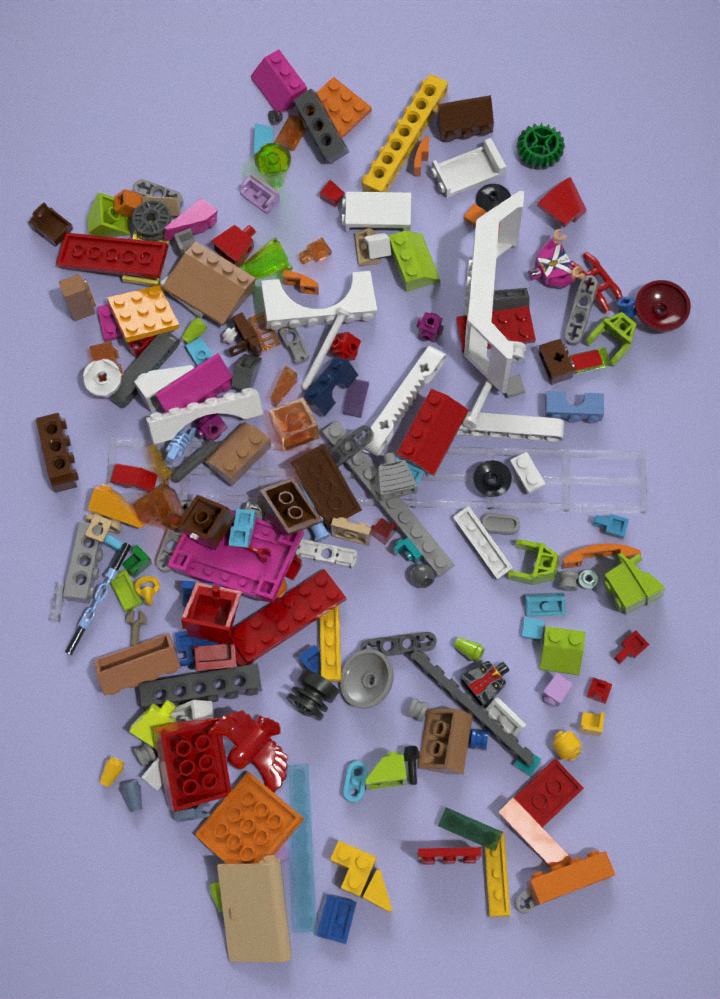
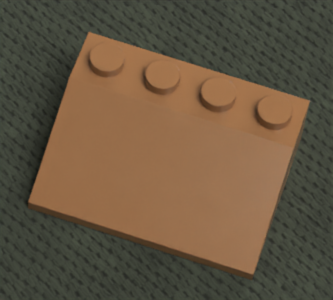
M195 241L176 265L165 282L163 290L224 326L254 292L256 278Z

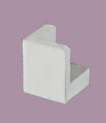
M385 233L364 237V241L368 244L369 257L371 259L391 255L390 239Z

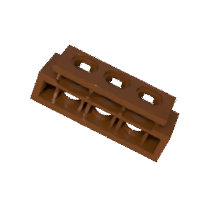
M59 412L36 418L47 473L54 492L77 488L76 481L79 480L77 469H73L72 465L75 463L73 452H69L68 446H71L69 435L65 434V429H68L65 418H61Z

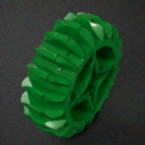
M541 122L540 126L534 123L533 127L528 126L526 130H523L518 137L516 147L518 155H521V161L525 160L526 165L532 164V169L538 166L540 170L542 166L547 169L549 165L554 166L555 162L560 161L564 153L565 143L560 131L556 132V127L551 129L549 124L543 126ZM531 140V147L528 148L527 143ZM553 144L554 150L550 152V145Z

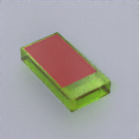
M606 347L569 356V359L573 360L575 365L574 374L608 367L611 364Z

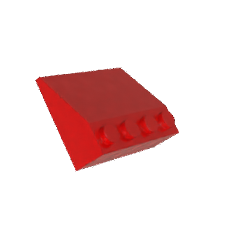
M218 717L174 722L154 728L167 805L174 812L227 797L231 792L223 738L221 735L208 734L209 729L219 720Z

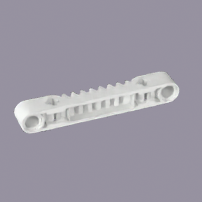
M432 346L425 350L372 425L371 429L374 432V438L364 447L365 450L376 456L382 453L393 437V428L396 429L397 423L401 422V417L405 416V411L409 410V405L412 406L413 400L417 398V394H420L421 389H424V385L429 384L444 364L447 356L445 353Z

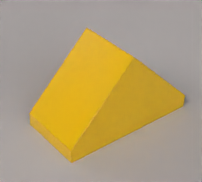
M379 869L376 870L362 898L390 913L393 910L381 870Z

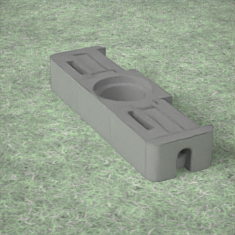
M290 327L278 329L286 349L289 350L294 360V365L308 361L309 353L297 329ZM292 333L296 338L293 341H288L285 338L286 335Z

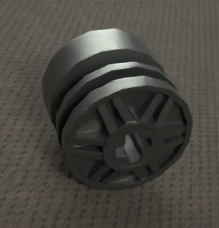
M304 669L297 679L303 688L293 686L291 690L294 694L288 693L286 699L302 714L321 721L324 715L320 711H328L323 700L333 703L339 693V689L319 674L309 669Z

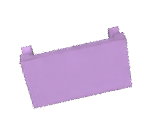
M251 173L241 185L243 189L240 195L267 215L280 202L279 192L254 173Z

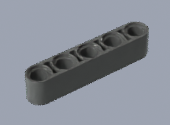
M170 332L158 334L122 375L119 389L109 398L122 408H125L138 394L134 383L137 377L143 373H148L151 369L159 370L178 348L180 339Z

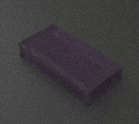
M355 379L349 386L343 415L362 417L369 388L368 381Z

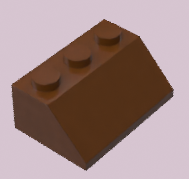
M491 95L438 104L437 126L441 142L493 133L494 118Z

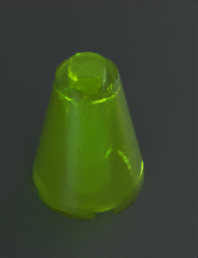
M267 143L255 154V165L266 183L274 189L283 186L291 165V155L289 150L282 147L281 144Z
M277 237L272 238L242 264V270L254 276L256 280L283 273V270L291 271L293 267L289 264V258Z

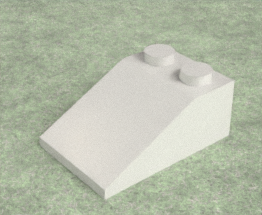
M192 365L149 371L137 377L134 381L137 391L151 413L160 408L155 394L193 370L194 367Z

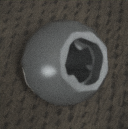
M426 564L415 566L410 575L412 583L419 588H427L435 580L433 568Z

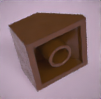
M196 495L177 527L200 544L216 550L235 517L227 506Z

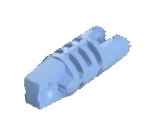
M185 425L176 434L166 448V451L169 452L165 460L166 463L172 465L176 457H182L196 433V428L193 427L188 435L184 432Z

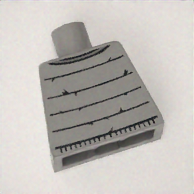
M394 453L385 454L383 456L385 464L378 466L380 500L384 501L417 493L416 482L406 461H396Z

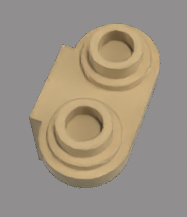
M92 512V514H88L85 518L86 523H90L85 535L96 541L104 542L108 532L120 534L122 531L121 521L110 518V520L103 518V515ZM100 524L102 525L103 533L98 536L94 535L92 529Z

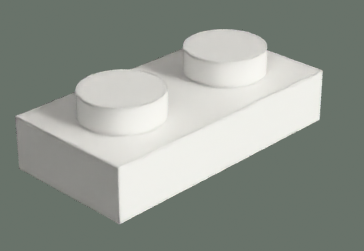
M527 452L510 460L509 463L528 494L545 486L546 483Z
M498 697L486 708L489 712L488 716L493 721L495 719L504 726L503 730L508 735L512 733L517 737L526 726Z

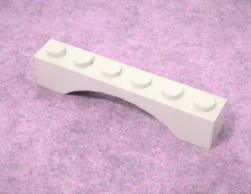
M245 388L240 393H227L218 399L214 397L208 398L203 403L198 404L194 402L181 409L175 407L169 409V412L153 413L150 417L146 418L151 440L154 444L172 440L185 425L205 415L223 413L249 419L263 415V409L257 390Z

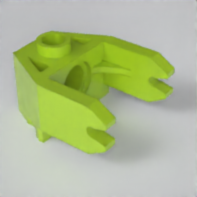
M623 312L604 319L586 340V344L590 346L606 331L617 338L623 345L611 360L610 364L613 366L630 351L636 331V323Z
M516 540L517 548L536 552L538 556L532 574L509 571L508 579L531 585L555 580L559 566L558 554L546 547L542 542Z

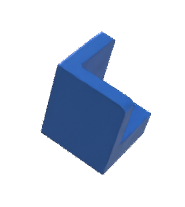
M313 645L299 656V660L305 669L320 675L321 655L318 648Z

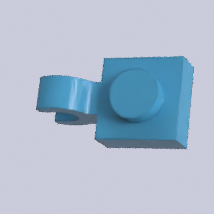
M610 514L609 518L596 515L592 526L606 528L605 534L623 539L629 519Z

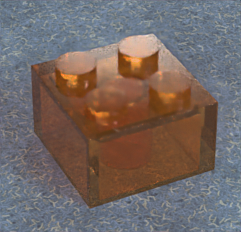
M304 397L269 410L271 424L284 452L320 438L318 425Z

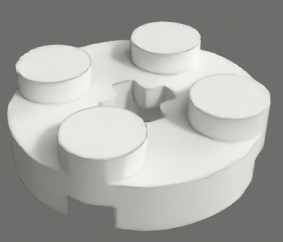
M102 359L89 363L84 370L83 378L85 386L91 394L107 398L119 389L122 375L118 366L113 361ZM106 374L107 380L99 382L98 376Z

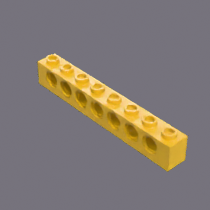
M429 74L427 79H423L419 92H416L412 98L411 105L405 108L402 120L399 119L397 121L394 133L389 134L385 147H381L378 154L379 157L376 161L372 162L368 175L365 174L361 181L363 192L388 191L437 111L438 104H441L448 93L449 82L432 74Z

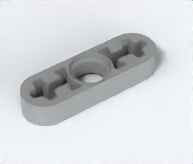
M144 179L138 180L134 184L135 193L142 195V197H154L155 192L161 191L164 193L162 197H167L168 195L169 197L180 198V208L183 206V198L178 191Z

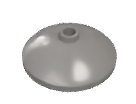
M364 649L352 655L341 672L340 688L346 701L362 709L372 708L380 704L389 694L393 684L394 672L390 660L385 654L374 649Z

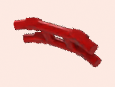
M585 252L583 258L588 261L593 269L587 273L582 270L578 275L580 273L585 274V276H596L599 274L603 279L604 283L598 286L595 300L605 314L610 311V308L601 292L610 288L609 290L616 300L622 298L623 295L618 285L607 274L598 259L589 252ZM573 260L570 261L573 268L580 266L576 264ZM592 281L585 283L588 290L590 286H594Z

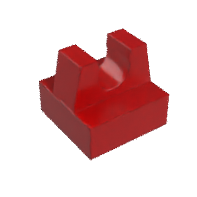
M593 677L586 697L605 704L612 684Z

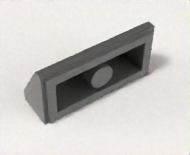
M527 288L495 290L493 294V311L526 307L530 304Z

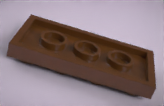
M324 443L290 462L328 529L331 528L333 518L343 517L347 519L362 510Z

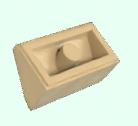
M142 197V203L150 200L160 201L169 209L171 216H180V198Z
M369 227L354 233L358 265L380 264V257L375 259L369 257L368 244L364 241V237L377 234L376 231Z

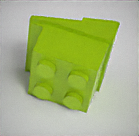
M619 553L618 566L605 574L604 587L609 595H614V603L620 612L623 610L625 614L645 604L648 606L664 596L665 587L648 571L644 573L636 566L637 563L642 561L639 554L628 559L622 553Z

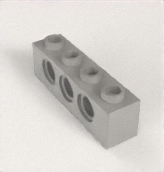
M79 522L63 594L67 601L90 604L91 598H94L95 587L93 586L94 581L99 576V568L97 567L98 562L102 561L103 550L101 549L104 542L86 537L85 534L90 523ZM98 524V526H95L92 529V533L97 536L103 533L102 525ZM91 541L95 542L93 547H86L87 543ZM85 560H91L88 566H82V563ZM80 579H87L85 584L78 585Z

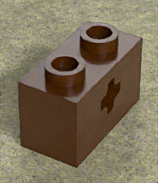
M561 338L539 346L538 354L551 385L573 377L575 365L573 360L569 359L568 348L566 344L562 343Z

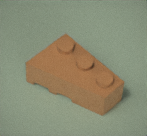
M78 274L59 281L74 321L95 314L93 307H96L86 279L82 280L81 275Z

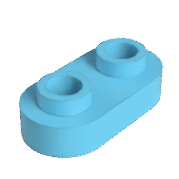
M356 761L351 763L347 770L344 797L351 803L361 801L364 796L368 769L362 762ZM359 769L362 773L360 776H355L354 771ZM355 789L358 791V794L351 796L350 791Z

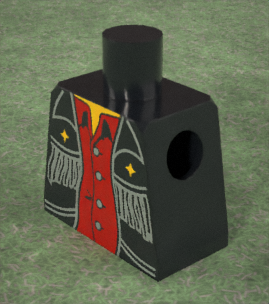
M486 661L463 673L460 676V681L478 704L486 708L504 688L506 681L502 676L510 670L504 662H501L494 668L489 661Z

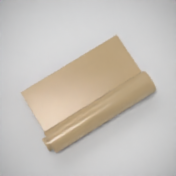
M275 855L265 856L264 860L260 861L259 864L217 865L229 962L279 963L286 962L292 958L281 860L276 858Z

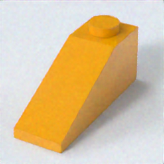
M101 484V486L99 485L93 489L87 510L141 529L147 525V521L117 491L112 490L111 486Z

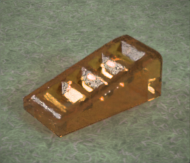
M264 312L248 318V323L256 331L264 352L281 345L274 330L258 331L266 326ZM262 320L264 321L263 324H260V325H258V326H256V324H255V323L260 322V321H262ZM270 332V336L262 339V335ZM270 339L274 340V342L268 345H265L264 343Z
M285 366L271 395V404L274 408L298 382L297 373L288 366Z

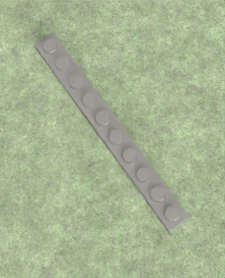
M338 420L322 430V434L333 447L349 435ZM352 441L347 442L345 445V449L348 452L353 451L355 448V444ZM362 450L346 461L347 465L405 537H409L422 553V558L433 568L438 577H441L454 567L451 559L400 497L384 501L380 500L378 470Z

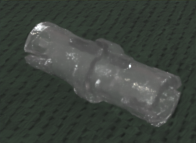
M55 582L53 597L50 599L51 609L48 617L50 622H61L63 606L66 604L65 597L63 596L66 583Z

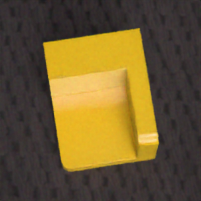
M583 712L579 733L599 737L603 731L605 713L600 712L597 715Z

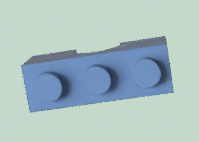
M547 391L545 397L546 418L569 420L570 422L588 421L589 423H597L602 421L604 416V393H585L583 404L572 406L566 400V392Z

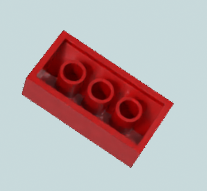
M430 389L396 455L399 459L405 460L425 473L435 476L469 410L450 396Z

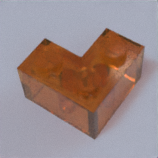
M161 483L133 503L139 520L151 526L159 521L161 525L175 530L185 514L175 489L164 483Z

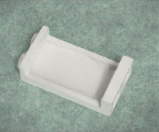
M489 138L484 140V146L439 164L436 160L432 161V168L430 170L433 178H436L438 181L440 192L444 193L446 198L505 176L506 165L494 142Z
M346 192V199L343 198L342 209H346V215L342 214V225H345L346 232H349L350 227L403 228V231H410L411 193Z

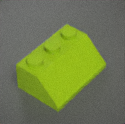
M405 230L388 236L390 239L391 255L406 292L440 282V277L423 234Z

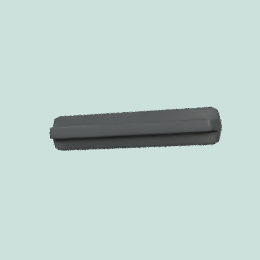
M211 439L173 472L172 478L177 483L180 482L218 448L217 442Z

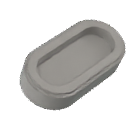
M488 513L482 519L483 526L491 534L514 535L520 528V521L514 515Z

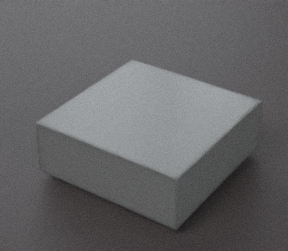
M520 374L509 377L506 392L507 398L524 394L525 388Z

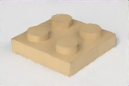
M343 517L333 518L331 523L332 537L365 546L370 545L371 528L367 524L361 522L355 524Z

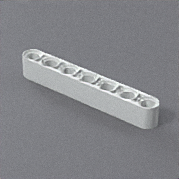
M479 413L476 419V428L469 429L462 423L456 434L560 442L563 441L564 421L558 418Z

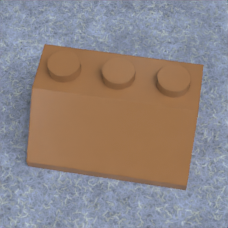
M243 422L204 462L233 486L271 448L270 438L256 426Z
M428 709L418 769L444 774H464L473 715L459 709Z

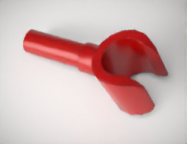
M250 545L246 548L258 555L263 563L267 562V558L262 555L267 554L271 556V551L268 548L259 550Z

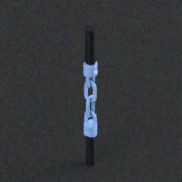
M124 543L113 565L105 574L107 579L98 587L94 595L95 601L90 608L86 609L78 624L79 627L65 650L66 653L73 654L85 630L89 628L96 614L95 609L98 603L103 601L109 591L108 585L111 580H115L118 570L131 548L130 544ZM103 587V589H106V590H105V592H104V594H103V596H102V598H101L100 596H97V595H98L99 591L101 590V588ZM88 612L93 613L90 619L86 617Z

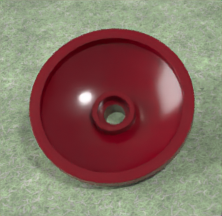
M656 280L647 283L639 290L635 299V312L639 320L648 328L659 332H669L681 327L688 319L691 310L690 299L687 293L676 283L667 280Z

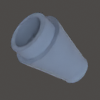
M138 781L123 784V790L121 791L130 811L134 812L143 809L141 785H139Z

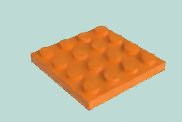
M247 772L194 835L226 864H259L260 861L264 860L265 856L275 855L304 821V818L250 772Z

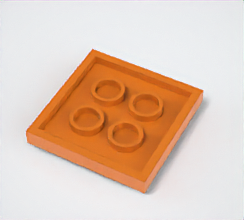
M335 77L331 78L317 91L342 139L372 111L370 105ZM315 109L310 111L309 116L314 114ZM323 123L318 126V131L323 128Z

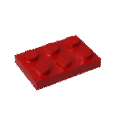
M481 847L418 848L417 860L422 861V865H434L435 861H443L444 865L455 864L456 861H463V864H476V861L482 856Z

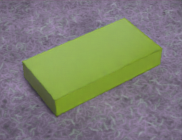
M127 570L119 572L115 580L110 582L124 611L127 613L143 605V602L136 593L135 586Z

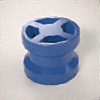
M622 297L617 300L618 313L623 312L629 318L636 315L635 299L633 297Z
M476 729L471 730L470 749L481 748V750L486 751L488 730H483L482 732Z

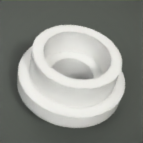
M235 327L232 329L228 328L222 335L224 343L231 344L239 333Z

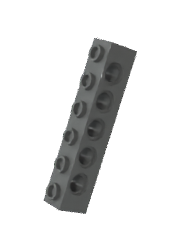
M251 664L140 683L139 690L141 705L144 711H146L152 704L161 708L166 700L172 702L177 707L192 700L217 702L219 698L235 699L241 694L253 696L262 691L258 664ZM238 679H245L246 683L243 686L238 687L235 685ZM225 682L226 686L222 690H217V683ZM200 685L206 686V690L203 693H197L196 689ZM179 689H186L184 696L178 697L176 695ZM160 692L167 693L163 700H158L157 695Z

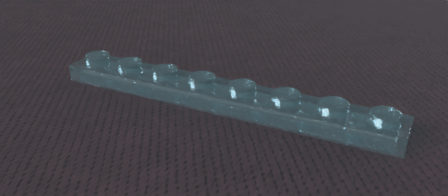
M309 764L288 766L290 807L304 818V821L292 834L296 933L317 932Z

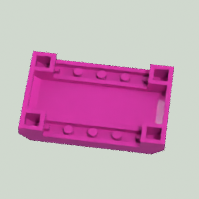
M256 518L250 546L259 550L268 548L271 551V556L267 554L262 555L267 558V562L263 563L258 555L246 548L229 546L231 526L216 550L200 544L183 532L168 563L170 569L181 575L206 583L222 584L224 588L242 591L243 595L265 602H274L304 535L302 530L287 536L273 523Z

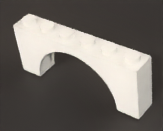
M371 271L352 272L351 289L347 296L338 304L324 309H311L295 303L284 292L280 279L261 281L260 290L266 329L278 330L282 327L297 328L303 325L316 326L323 323L331 325L334 324L339 314L337 312L339 307L350 312L349 317H345L343 321L346 323H351L355 320L370 321L376 318L377 306Z

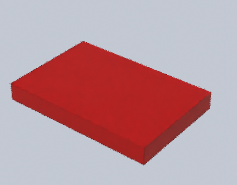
M555 758L514 799L543 828L584 788Z

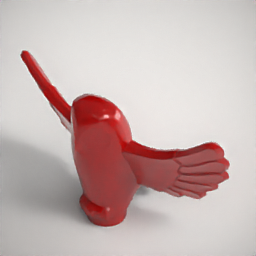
M244 710L238 713L233 712L231 715H225L215 722L214 726L209 729L208 734L221 735L234 743L227 757V762L234 769L241 770L252 762L260 770L266 787L273 793L282 786L283 781L287 777L285 771L288 768L286 763L288 756L282 752V747L277 746L276 742L271 739V736L281 733V727L278 722L263 716H258L256 720H252L251 716L246 714Z

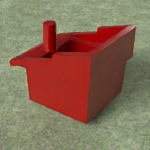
M196 582L181 619L182 629L187 630L189 637L227 645L242 591L219 587L218 584L209 585Z

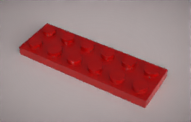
M65 232L56 265L58 268L160 279L169 246L166 242Z
M323 569L233 628L230 639L249 665L346 601V596L326 570Z

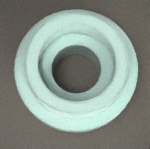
M584 570L580 573L578 581L584 589H593L598 583V576L592 570ZM587 576L591 577V578H592V581H591V582H587V581L585 580V577H587Z

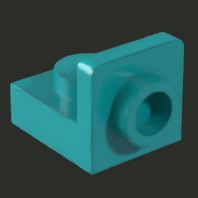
M409 537L405 540L400 539L394 544L393 554L395 556L405 550L404 554L409 561L413 560L416 564L422 561V553Z

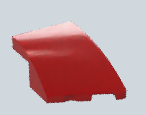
M571 177L559 183L537 204L538 208L564 228L571 221L575 223L587 210Z

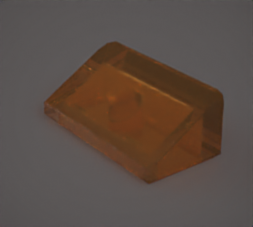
M290 115L276 138L275 145L294 151L306 131L303 124L304 118L302 116Z

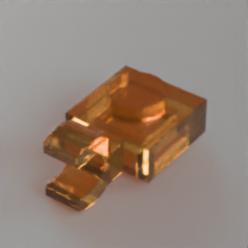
M322 237L307 245V250L299 253V260L302 264H306L312 259L317 263L332 255V250Z

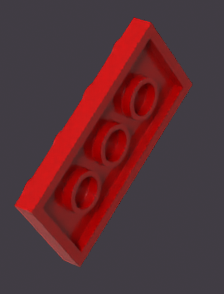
M529 306L492 311L491 322L508 341H517L524 344L536 341ZM457 316L456 322L462 353H464L467 316ZM487 343V349H491L489 343Z

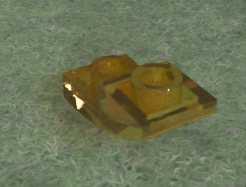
M156 444L149 445L150 456L155 470L164 485L168 486L169 479H172L171 467H167L166 461H163L162 450H158Z

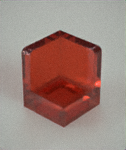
M381 518L375 526L372 525L370 527L371 535L386 545L396 533L397 524L395 522L390 524Z

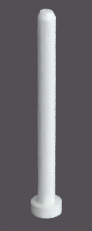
M341 307L338 308L337 312L339 314L302 384V389L306 391L318 372L345 317L350 315L349 311Z
M488 379L470 416L466 417L463 422L469 429L476 428V419L493 385Z

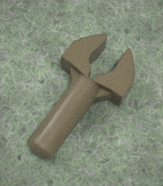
M134 610L126 618V623L132 626L130 646L139 643L140 627L147 625V618L141 610L140 619L137 623L134 620Z

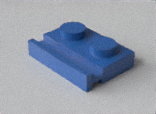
M327 894L317 937L346 944L357 902Z

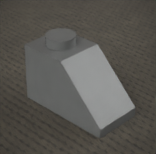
M244 354L234 367L231 387L237 388L239 391L245 388H252L262 358Z

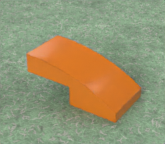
M429 136L424 137L417 149L414 161V176H421V161H428Z
M283 270L284 285L300 286L301 293L319 295V284L303 274Z

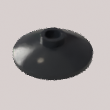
M487 184L478 191L476 205L489 212L511 197V194L507 188L500 184Z
M489 460L481 463L476 468L473 481L476 489L481 494L488 497H498L506 493L510 488L512 475L509 468L502 462ZM492 478L496 482L492 484L488 480Z

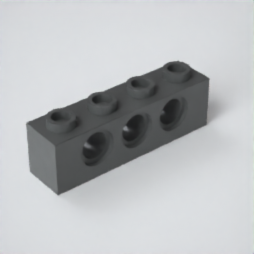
M309 89L294 100L296 104L295 110L299 116L304 118L303 124L308 131H311L313 135L311 139L316 146L320 147L321 151L319 153L324 161L327 160L330 163H334L350 152L317 92ZM315 109L314 114L309 116L310 111ZM323 123V128L318 131V126ZM331 138L330 145L326 146V141Z

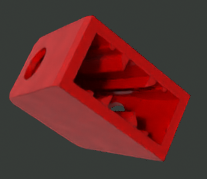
M233 225L211 241L213 250L240 268L254 249V242L251 237L256 231L251 225H248L243 231L236 225Z

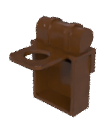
M45 202L33 212V216L27 222L37 234L45 237L55 246L64 239L65 232L70 233L73 230L72 224L55 212L52 207L49 208Z
M243 312L232 316L235 328L243 342L229 348L230 356L234 357L248 350L254 356L259 357L262 354V347L253 326H250ZM242 347L241 350L233 352L236 348Z

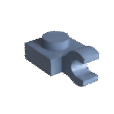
M207 802L200 804L197 809H191L190 807L174 812L175 821L183 822L196 820L197 818L207 819L211 814L202 813V809L210 805Z

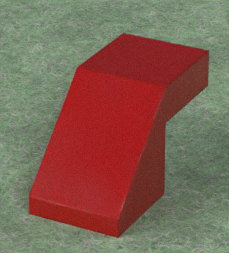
M115 464L110 482L123 488L136 487L147 493H153L158 475L144 468Z

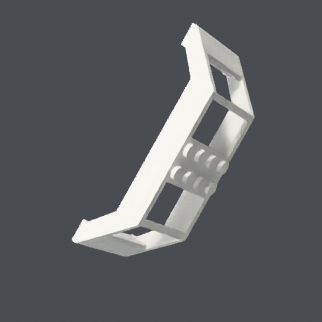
M518 191L476 220L472 260H469L464 306V316H467L464 356L501 393L507 392L513 355V341H508L491 322L496 259L512 246L517 247L524 191ZM487 343L491 345L490 360L487 358Z

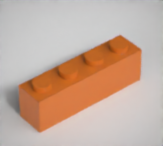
M599 850L588 853V858L581 860L580 857L568 861L569 865L565 867L559 864L549 868L550 872L544 875L542 871L531 875L532 879L526 883L535 906L616 875L607 852L599 853Z

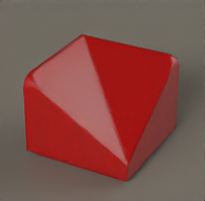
M331 180L320 191V199L334 207L337 206L345 195V192Z

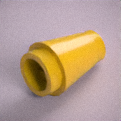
M111 756L109 760L107 759L99 783L110 788L111 784L114 783L124 770L125 763L114 756Z

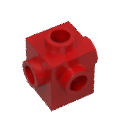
M350 332L338 333L332 342L330 354L334 357L337 356L353 361L358 354L361 340Z

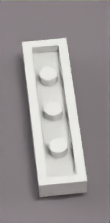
M469 506L453 517L498 580L514 569Z

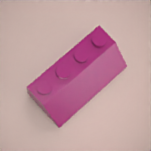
M217 353L155 395L160 409L163 413H166L171 408L179 407L181 409L187 407L190 403L197 402L199 404L205 402L208 398H217L219 394L227 392L232 388L233 377L221 356Z

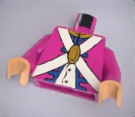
M557 229L554 232V238H551L537 254L535 260L536 268L528 271L532 281L541 278L545 286L565 288L575 282L576 278L579 280L585 278L583 273L578 275L583 268L580 266L573 268L562 244H558L559 241H565L567 238L565 234L559 238V234L563 230Z

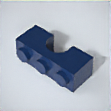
M336 356L302 398L312 412L325 417L336 404L332 397L334 387L339 385L348 389L357 378L358 373L348 360Z

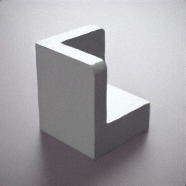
M189 228L174 234L177 248L182 257L195 242L192 230Z

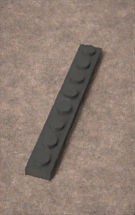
M415 650L411 654L412 662L466 712L472 714L473 718L480 725L488 730L494 738L526 767L529 768L534 763V754L527 747L522 748L518 744L519 740L512 733L508 735L503 730L504 726L495 719L493 721L488 716L489 712L480 705L478 707L473 702L474 699L469 693H463L455 680L452 678L449 680L444 676L445 672L441 667L431 664L429 662L430 658L424 652L420 653Z

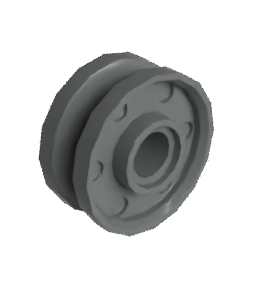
M155 200L145 201L138 205L132 216L137 234L146 241H160L164 239V229L172 222L166 205Z

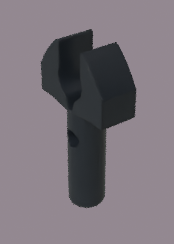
M409 746L404 749V761L408 762L410 785L417 784L416 760L420 758L417 746Z

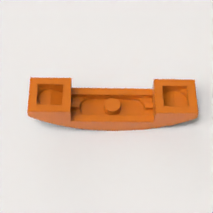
M606 543L591 545L579 549L564 558L561 568L581 567L583 559L612 556L619 553L630 559L637 554L641 556V551L622 544Z

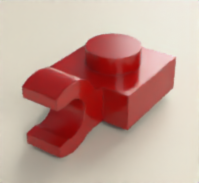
M635 630L620 644L624 649L614 659L618 664L622 663L629 655L635 659L650 644Z

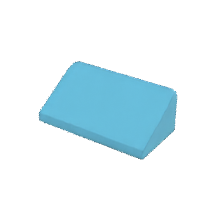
M255 123L254 133L255 160H273V128Z
M525 594L526 616L566 615L565 594Z

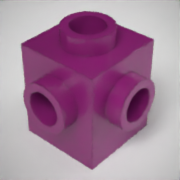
M425 312L423 318L420 317L416 325L418 337L435 343L437 337L441 336L444 330L442 318L436 313Z
M218 413L202 416L194 422L197 427L196 433L201 439L205 438L208 441L218 439L221 433L228 429Z

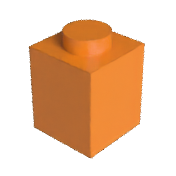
M127 189L114 196L115 213L132 218L137 206L142 203V195Z

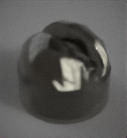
M279 110L269 111V122L272 125L281 123L283 114Z

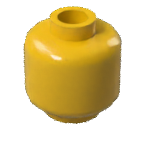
M560 731L553 737L555 741L552 744V748L561 760H569L571 762L582 753V743L572 731L565 733Z

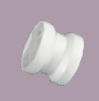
M513 341L512 362H524V352L527 347L524 343Z

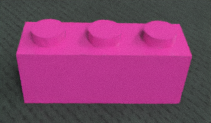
M279 49L264 57L251 75L254 83L278 115L296 106L294 100L307 91V86Z

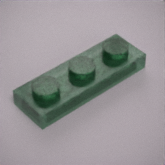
M447 807L438 825L440 828L493 851H496L503 834L498 829Z

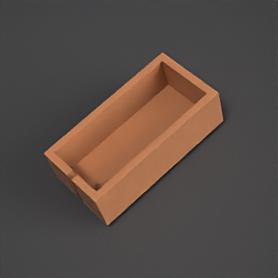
M170 632L94 660L96 676L104 696L117 694L120 690L127 687L134 688L141 682L153 681L160 675L172 674L181 668Z

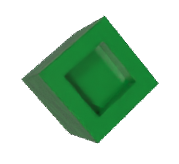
M138 545L131 549L133 555L123 563L124 568L134 578L152 564L150 557Z

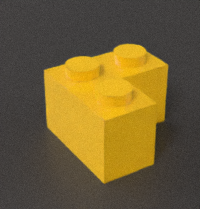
M338 840L330 861L348 870L341 890L361 898L377 857Z

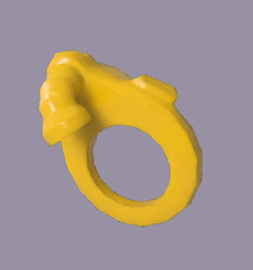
M144 576L135 582V591L145 599L147 606H151L153 604L152 598L160 589V583L153 576ZM151 582L155 585L154 588L144 587L142 590L140 589L141 584Z

